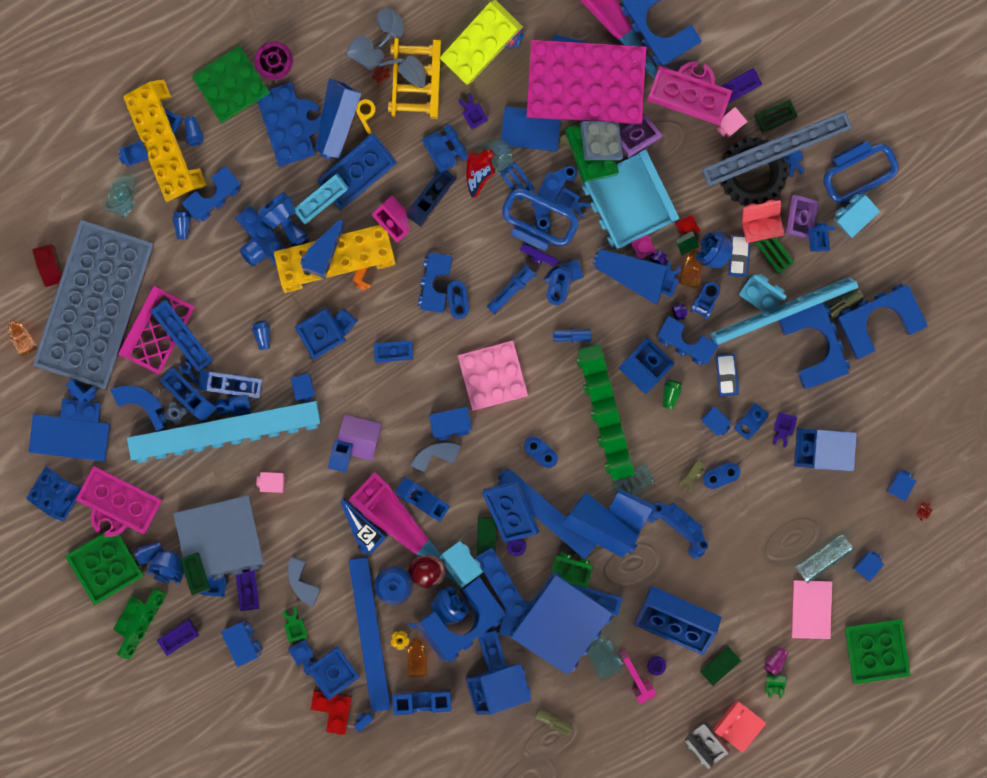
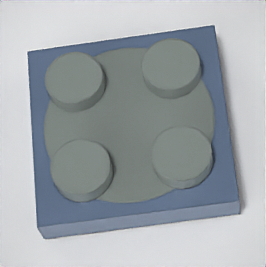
M582 121L580 123L585 160H621L623 158L619 123L604 121Z

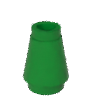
M667 380V383L664 384L663 407L674 409L683 390L681 388L682 383Z

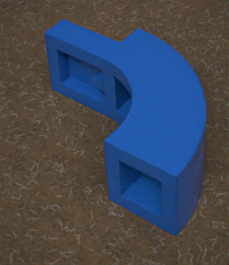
M120 386L110 390L118 407L131 403L140 405L148 413L156 431L166 428L164 424L166 419L162 412H158L164 406L152 392L137 386Z

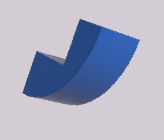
M404 477L395 491L398 496L415 505L439 522L450 508V505L407 477Z

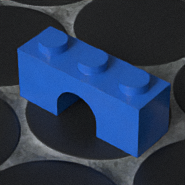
M226 166L211 178L217 186L216 194L212 198H203L199 192L195 191L182 202L183 206L196 221H206L212 215L211 211L215 208L220 209L226 204L225 199L230 195L234 197L241 191L240 187L242 184Z
M429 253V257L425 256L423 268H427L426 276L422 275L420 287H424L423 295L419 294L418 306H421L420 310L444 314L446 294L436 292L433 288V281L439 275L450 276L452 256Z
M667 316L656 336L660 338L658 342L666 347L669 345L676 348L675 352L684 357L688 354L693 357L691 361L700 366L702 364L708 365L718 345L703 335L699 337L695 344H686L681 337L685 325Z
M451 689L393 693L392 695L394 715L413 714L421 711H431L432 713L452 711Z

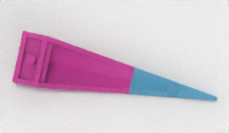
M580 0L622 45L642 46L630 23L621 11V6L617 0ZM646 53L645 70L655 79L658 71Z
M375 472L348 500L363 513L364 517L418 557L432 555L439 558L441 556L390 486ZM445 568V577H447L449 580H451L453 583L459 586L457 582L454 580V578L451 576V574L448 572V570Z

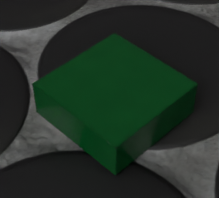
M692 231L675 239L682 256L699 247Z

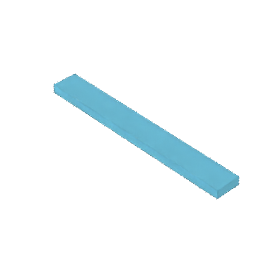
M848 277L710 334L711 338L719 345L858 288L857 281Z

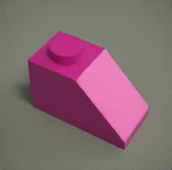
M393 195L371 214L397 243L410 232L406 210Z

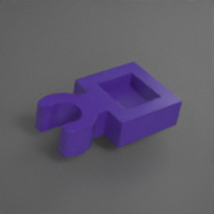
M469 93L467 96L470 101L463 103L460 98L459 104L466 108V111L462 112L471 130L487 122L488 119L479 103L475 106L473 105V97Z
M778 412L773 429L778 432V435L773 438L772 444L776 445L777 440L781 438L783 440L782 447L785 448L787 446L788 440L786 436L793 435L798 417Z

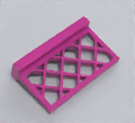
M153 285L118 354L160 375L176 343L174 341L171 342L168 333L167 336L156 339L153 328L159 327L161 324L151 325L150 317L152 313L150 311L156 305H159V300L164 295L170 298L171 307L175 312V307L180 305L189 308L186 316L180 317L184 319L183 322L186 325L195 307ZM172 300L178 302L179 304L174 305ZM151 329L154 340L143 343L141 338L142 332ZM168 338L170 343L169 349L160 352L157 341ZM155 342L158 353L147 356L144 345ZM142 346L145 357L137 359L131 356L134 348ZM159 355L161 359L159 368L156 369L150 366L148 358ZM146 359L148 364L142 362L141 360Z
M625 650L619 651L637 684L632 690L639 704L655 697L657 694L649 679L642 682Z

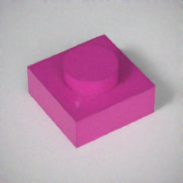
M649 235L630 243L638 259H643L651 255L652 252H656Z

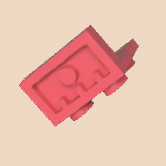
M768 200L759 205L753 203L743 208L741 224L746 243L784 235L780 218L781 200Z
M736 699L714 726L713 730L743 753L766 725V722Z

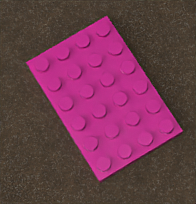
M531 40L527 118L642 124L646 47Z

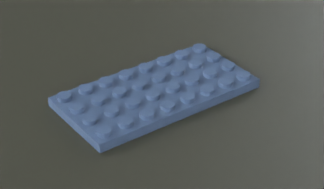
M80 220L33 366L107 390L154 247L153 243Z

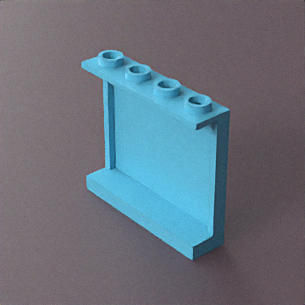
M646 150L617 164L619 170L617 176L587 182L582 185L585 195H590L593 201L590 205L594 213L598 212L601 218L598 221L602 230L606 229L609 234L607 240L611 248L615 246L616 250L680 219Z

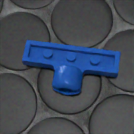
M250 205L235 218L251 238L249 242L242 246L240 253L251 266H255L264 258H268L277 267L274 252L287 248L269 226L260 220L261 217Z

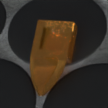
M697 249L689 254L685 264L682 265L679 284L693 289L699 287L702 272L701 262L696 259Z
M13 320L9 321V337L21 358L38 348L30 333L22 324Z
M417 638L411 641L407 651L408 677L427 676L425 649Z

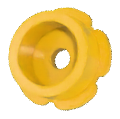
M404 631L394 632L391 645L398 650L404 649L409 644L407 633Z

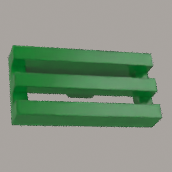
M776 237L770 239L788 261L787 263L783 261L768 239L757 241L755 244L778 274L794 263ZM764 242L782 265L780 268L761 243Z

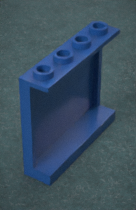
M554 570L514 625L510 635L511 638L568 675L570 671L573 672L577 668L580 657L587 654L591 642L598 639L602 627L609 624L613 613L609 607L606 608L564 580Z

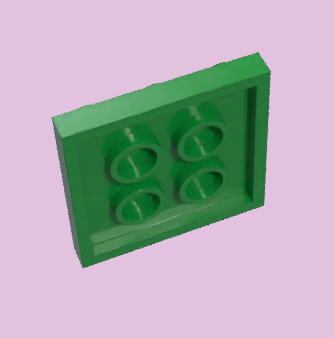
M240 45L192 75L193 80L221 124L270 94Z
M105 533L65 556L94 606L145 576L120 534L114 537H105Z
M901 618L844 627L853 684L911 676Z

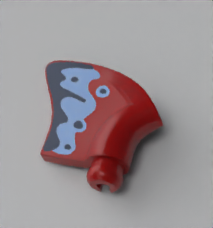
M491 148L479 154L471 152L468 156L466 177L468 190L472 198H477L485 182L495 175L492 164L495 153H492L494 150Z

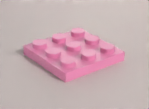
M513 341L458 355L472 411L528 396Z

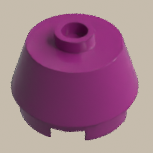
M268 42L258 49L255 55V66L263 77L270 80H278L285 77L291 71L293 56L290 49L283 43Z

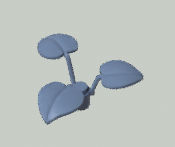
M391 8L380 10L377 14V23L381 30L387 32V36L375 49H373V43L369 38L358 36L349 45L346 56L355 59L369 70H372L377 65L382 67L400 62L399 70L403 77L415 86L424 88L425 69L417 58L408 56L405 60L400 58L383 62L384 54L380 48L391 35L395 38L401 37L404 32V24L401 17Z

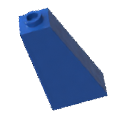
M330 78L315 149L321 153L320 156L327 159H332V157L340 158L361 96L359 91L347 83Z
M602 249L599 250V253L595 254L593 264H596L595 268L650 302L656 305L659 304L668 271L667 266Z
M588 493L576 503L561 524L565 528L620 557H623L627 552L631 554L638 546L636 541L639 536Z

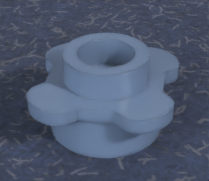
M172 402L169 404L168 411L164 413V418L170 419L175 425H179L183 415H186V409Z

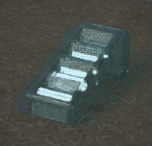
M643 465L634 471V474L641 482L640 486L637 485L633 476L622 478L612 485L618 492L619 489L623 490L620 486L623 483L628 493L634 495L655 480L646 465ZM641 471H643L648 481L644 482L640 475ZM629 479H630V481L632 482L633 486L635 487V489H633V490L630 488L629 484L627 483V480H629Z

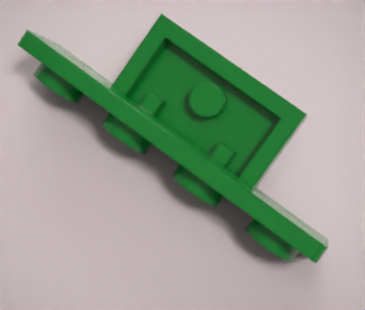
M156 588L153 589L146 603L137 597L131 596L113 630L125 637L123 644L117 652V656L129 660L134 655L138 644L145 636V632L154 620L158 609L164 603L167 595L166 592Z

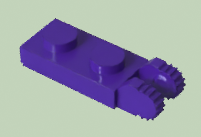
M249 568V571L236 575L240 611L260 609L255 570L250 571Z

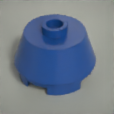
M282 192L257 213L261 217V221L275 228L279 224L284 226L292 220L289 216L296 211L291 196L288 197L285 192Z
M714 230L713 234L707 233L700 242L703 246L700 253L696 252V259L703 266L721 268L729 261L733 245L723 232Z
M170 551L158 552L148 564L147 574H154V579L169 584V581H176L175 584L180 585L181 580L184 578L180 557L176 553Z
M388 567L377 575L374 587L381 601L390 605H397L409 598L413 589V583L410 575L404 569Z
M450 586L446 589H441L431 603L432 611L436 612L444 625L464 621V618L467 616L466 614L469 612L465 599L461 601L455 594L458 591Z

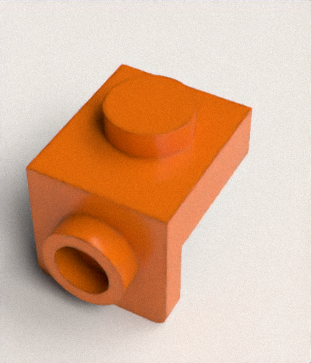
M368 268L353 271L355 276L352 281L356 282L355 287L363 291L366 288L370 290L372 287L362 281Z

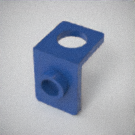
M754 403L745 416L735 425L734 429L745 439L749 440L759 430L769 414L758 404ZM741 425L749 427L750 432L743 431Z

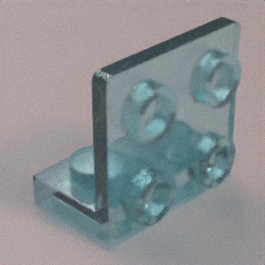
M602 635L596 641L593 640L589 645L590 649L587 652V656L599 678L603 680L616 672L619 675L623 673L621 668L624 666L619 656H614L611 652L614 648L609 638L604 639Z

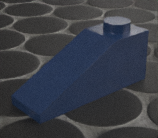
M447 170L441 174L438 171L410 207L407 218L422 227L457 177Z

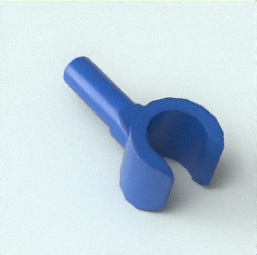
M185 358L187 366H182L179 362V369L181 372L187 373L196 385L199 381L191 370L190 361Z

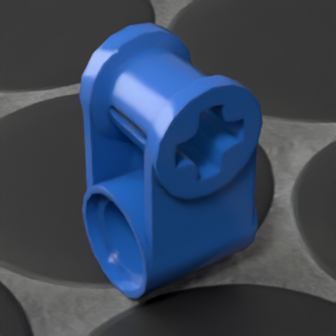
M713 282L704 284L690 312H696L707 320L720 294L719 286ZM709 285L714 286L716 289V293L713 296L706 294V288Z

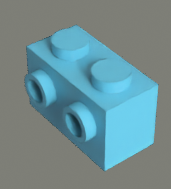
M862 193L854 195L849 200L850 204L845 208H840L835 213L836 217L833 218L835 223L851 238L880 213V210Z
M460 541L439 557L461 589L483 572L480 563L470 555L469 548Z

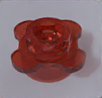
M383 66L376 69L372 78L377 83L390 77L389 68H384Z
M923 502L919 507L916 516L920 517V521H923L924 518L928 519L933 511L931 504Z

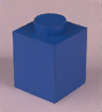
M308 373L290 378L296 401L301 400L302 403L312 401V397L316 396L311 374Z
M715 406L700 420L716 436L720 434L724 436L730 429L729 424L731 421Z
M339 440L334 441L328 469L347 473L353 450L352 443Z
M905 470L902 473L896 471L886 492L906 501L916 483V480L912 479L913 474Z
M866 551L853 569L870 582L884 566V563L881 561L882 557L878 553Z

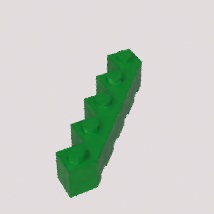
M598 344L579 349V358H576L578 369H582L586 384H583L585 395H589L593 410L590 411L592 421H596L600 434L597 437L599 448L604 449L607 463H604L606 474L611 475L612 481L634 476L632 461L601 346Z

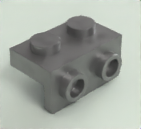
M707 721L689 732L685 738L687 747L698 756L700 763L708 769L712 768L714 763L730 752V749L714 732Z

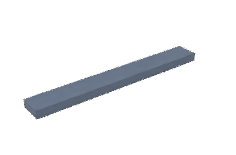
M843 111L701 170L708 187H711L853 128L846 111Z

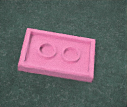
M793 580L792 638H831L832 581Z

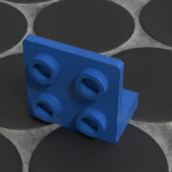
M45 467L26 499L48 516L64 522L76 503L81 487L65 480L50 468Z

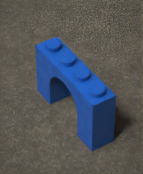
M622 0L621 11L625 17H630L632 21L630 23L635 33L639 32L642 36L641 42L646 49L649 48L652 52L651 58L656 66H666L702 42L692 25L669 38L658 37L649 30L646 23V14L652 6L661 0Z
M901 283L891 288L893 292L888 294L882 292L875 295V300L869 303L868 300L858 303V308L852 311L848 308L839 312L841 316L836 319L855 359H860L876 351L867 333L866 321L869 314L878 307L892 309L899 316L907 335L928 327L909 285L903 286Z
M823 302L778 320L784 336L804 328H813L821 332L827 341V353L824 359L816 365L797 371L803 389H809L849 374V361L842 355L841 351H844L843 345L840 340L837 341L835 333H837L834 322H830L828 317L831 314L827 304L824 305Z
M480 577L475 578L460 589V592L471 605L474 612L473 626L466 634L457 635L449 631L436 612L429 613L415 624L442 662L447 660L449 662L453 661L459 656L458 652L460 650H467L474 644L472 642L477 637L481 639L488 633L487 629L491 626L496 627L503 622L502 618L506 615Z

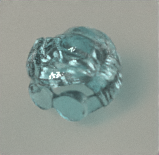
M494 140L483 146V151L490 148L493 151L492 153L495 154V157L492 159V164L497 168L495 174H499L512 163V149L505 141Z

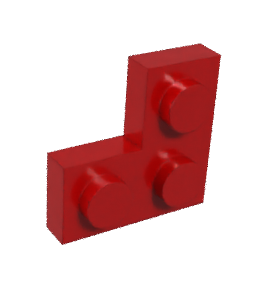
M314 690L310 710L329 713L326 732L345 735L352 697L337 694L330 700H327L322 691Z

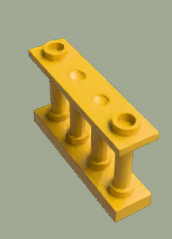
M395 38V42L391 43L390 54L394 55V60L399 59V53L429 54L432 57V64L424 66L425 74L432 76L431 83L425 85L424 88H419L414 84H397L398 72L400 70L398 63H394L392 101H388V112H392V117H396V111L426 112V114H430V119H438L441 40H433V45L423 47L400 46L399 38ZM397 92L427 93V95H431V102H427V104L397 103Z

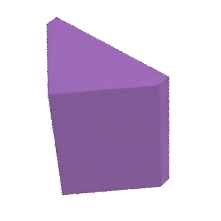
M646 114L642 115V124H627L619 129L622 150L627 159L662 138L661 133Z
M798 195L790 196L784 235L809 239L808 229L815 227L819 201Z
M344 415L338 440L353 444L351 456L373 461L382 424Z

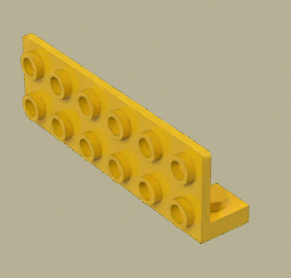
M165 80L150 81L124 95L123 98L140 140H142L145 146L148 160L165 201L169 202L189 191L206 187L207 184L200 168L188 170L161 101L171 98Z
M381 225L342 234L326 278L375 265L377 270L396 265L388 232ZM316 241L274 252L284 293L303 289L302 284L324 279L303 272L302 265H300L302 255L306 254Z

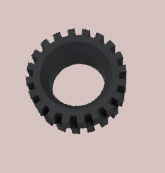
M748 137L742 141L740 140L726 151L722 160L767 143L770 140H762V137ZM785 157L768 163L771 176L768 184L763 189L756 191L747 190L737 182L736 177L720 182V185L724 187V193L732 197L731 200L734 202H740V205L763 204L778 196L785 187V181L789 173L787 172L788 162H785Z

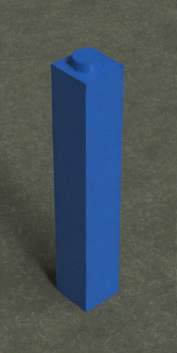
M504 469L497 477L499 479L498 485L518 481L531 513L582 558L585 559L596 547V543L561 525L566 517L511 469L508 471Z

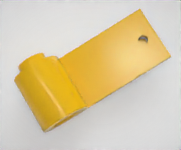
M364 99L358 102L356 112L367 133L371 135L372 131L366 121L375 115L376 107L372 101Z

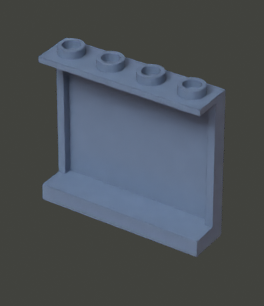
M247 495L173 513L183 557L199 552L207 578L217 580L224 578V574L238 575L243 573L242 570L249 568L250 571L259 570L262 568L261 565L266 564L263 560L251 506V497Z

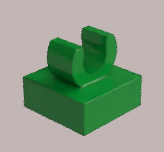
M767 675L764 687L765 693H768L769 698L772 697V694H779V698H782L786 687V677Z

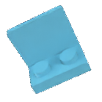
M762 274L752 275L738 294L762 312L777 307L780 301L785 300L787 297L783 294L785 291L777 285L771 286L767 283L769 279Z

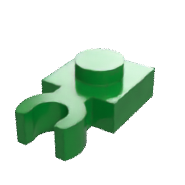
M293 607L294 614L292 616L287 614L286 609L283 610V616L289 621V623L284 624L289 643L308 637L303 618L297 620L298 610L296 607Z

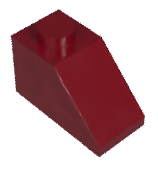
M49 244L32 249L37 269L45 287L60 284L62 271L55 245Z

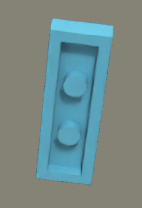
M335 174L295 207V213L304 224H307L345 193L349 187L338 174Z

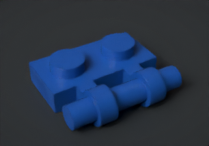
M450 124L444 127L445 136L442 137L438 130L422 139L423 145L440 174L457 165L455 157L459 156L462 161L469 158L465 152V146L461 145L457 138L456 130H453ZM449 141L452 142L455 148L452 151H450L448 146L446 145V143Z

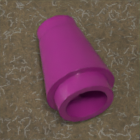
M779 647L764 662L763 669L773 676H776L777 673L780 674L789 653Z

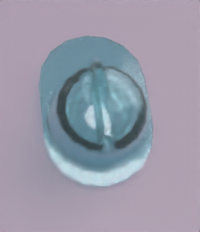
M131 176L120 177L112 184L104 205L106 211L126 218L128 213L134 208L136 201L132 193L135 181Z

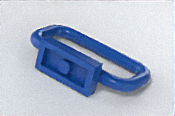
M864 140L831 158L835 166L826 171L823 182L833 201L836 203H846L854 195L864 194L895 177L899 168L898 161L892 149L886 144H877L871 147L869 141ZM879 151H883L891 164V170L888 173L843 196H839L831 183L833 175Z
M521 188L509 193L502 208L504 219L515 226L511 235L546 251L549 243L557 246H565L570 243L579 224L577 216L572 211ZM522 196L570 219L571 225L566 236L561 239L511 216L510 208L515 198Z

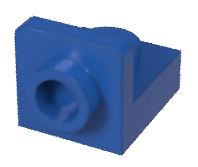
M142 140L119 148L121 153H118V157L121 163H125L127 167L149 159Z

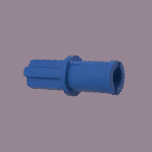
M571 328V330L553 331V341H571V343L591 341V329L574 330Z

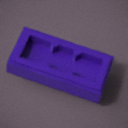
M752 68L720 87L732 90L728 102L731 103L763 84L755 69Z
M523 244L520 252L532 257L531 261L540 265L544 262L555 267L558 261L556 258L526 244Z
M189 619L157 639V642L166 656H168L200 634Z

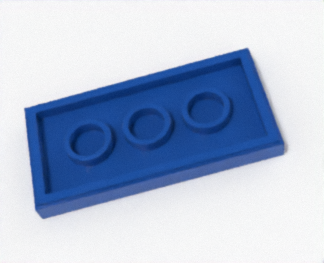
M372 133L319 178L317 182L322 186L335 174L341 177L349 187L345 193L334 201L341 211L398 162L376 134Z
M33 414L29 453L106 462L110 424Z

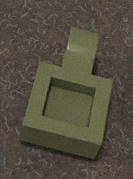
M696 460L685 478L680 481L678 487L681 488L684 483H688L689 489L687 493H691L694 487L692 481L695 477L699 479L702 475L704 464Z

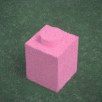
M734 107L723 116L721 125H717L716 129L723 137L726 135L729 138L745 125L747 120Z
M260 472V476H257L256 486L260 487V492L283 493L285 473Z

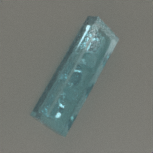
M842 534L798 565L796 569L808 584L853 552L854 548Z

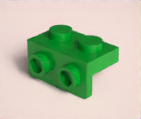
M561 553L560 556L556 555L551 574L555 570L567 582L587 588L594 567L590 565V560L579 558V561L572 560V555Z

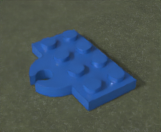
M292 82L268 89L270 94L259 100L258 105L278 166L283 167L316 156L310 137L319 131L321 116H318L315 121H310L307 115L310 111H319L320 108L312 101L306 99L298 100Z

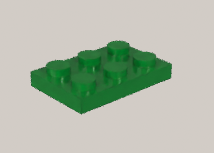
M580 125L565 129L583 183L619 174L615 160H585Z

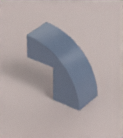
M447 442L431 445L415 457L411 466L425 472L432 455L454 463L461 445Z
M291 556L288 566L291 587L303 602L313 607L321 587L300 580L306 561Z

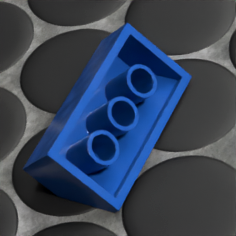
M651 586L633 625L704 655L717 634L722 617Z

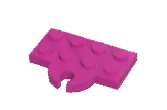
M696 61L684 64L678 72L659 66L647 101L719 126L721 125L732 90L715 85L714 73L706 64L702 69V75L694 73L698 65Z
M93 466L76 498L77 502L92 509L91 524L97 533L100 532V525L103 521L111 523V528L105 532V537L118 536L127 527L145 535L162 503L161 499Z

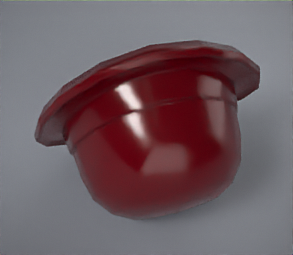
M423 555L415 558L410 563L408 570L413 582L424 588H431L440 584L446 572L444 563L432 555Z

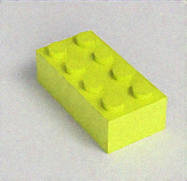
M496 0L491 1L442 54L440 59L468 85L479 76L523 26Z

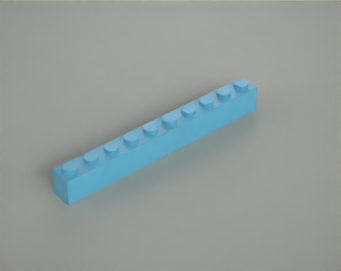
M314 401L129 437L127 442L131 461L136 460L137 463L147 462L148 457L155 456L157 460L167 458V454L173 452L175 456L186 454L185 450L188 449L198 452L205 450L204 446L212 445V449L224 447L223 443L229 441L231 445L242 443V439L249 438L250 441L260 440L261 435L268 434L270 438L280 436V432L286 430L288 434L299 432L298 428L306 427V430L318 428L317 424L322 423L318 403Z

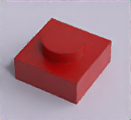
M692 214L675 223L681 236L691 231L694 235L701 231Z

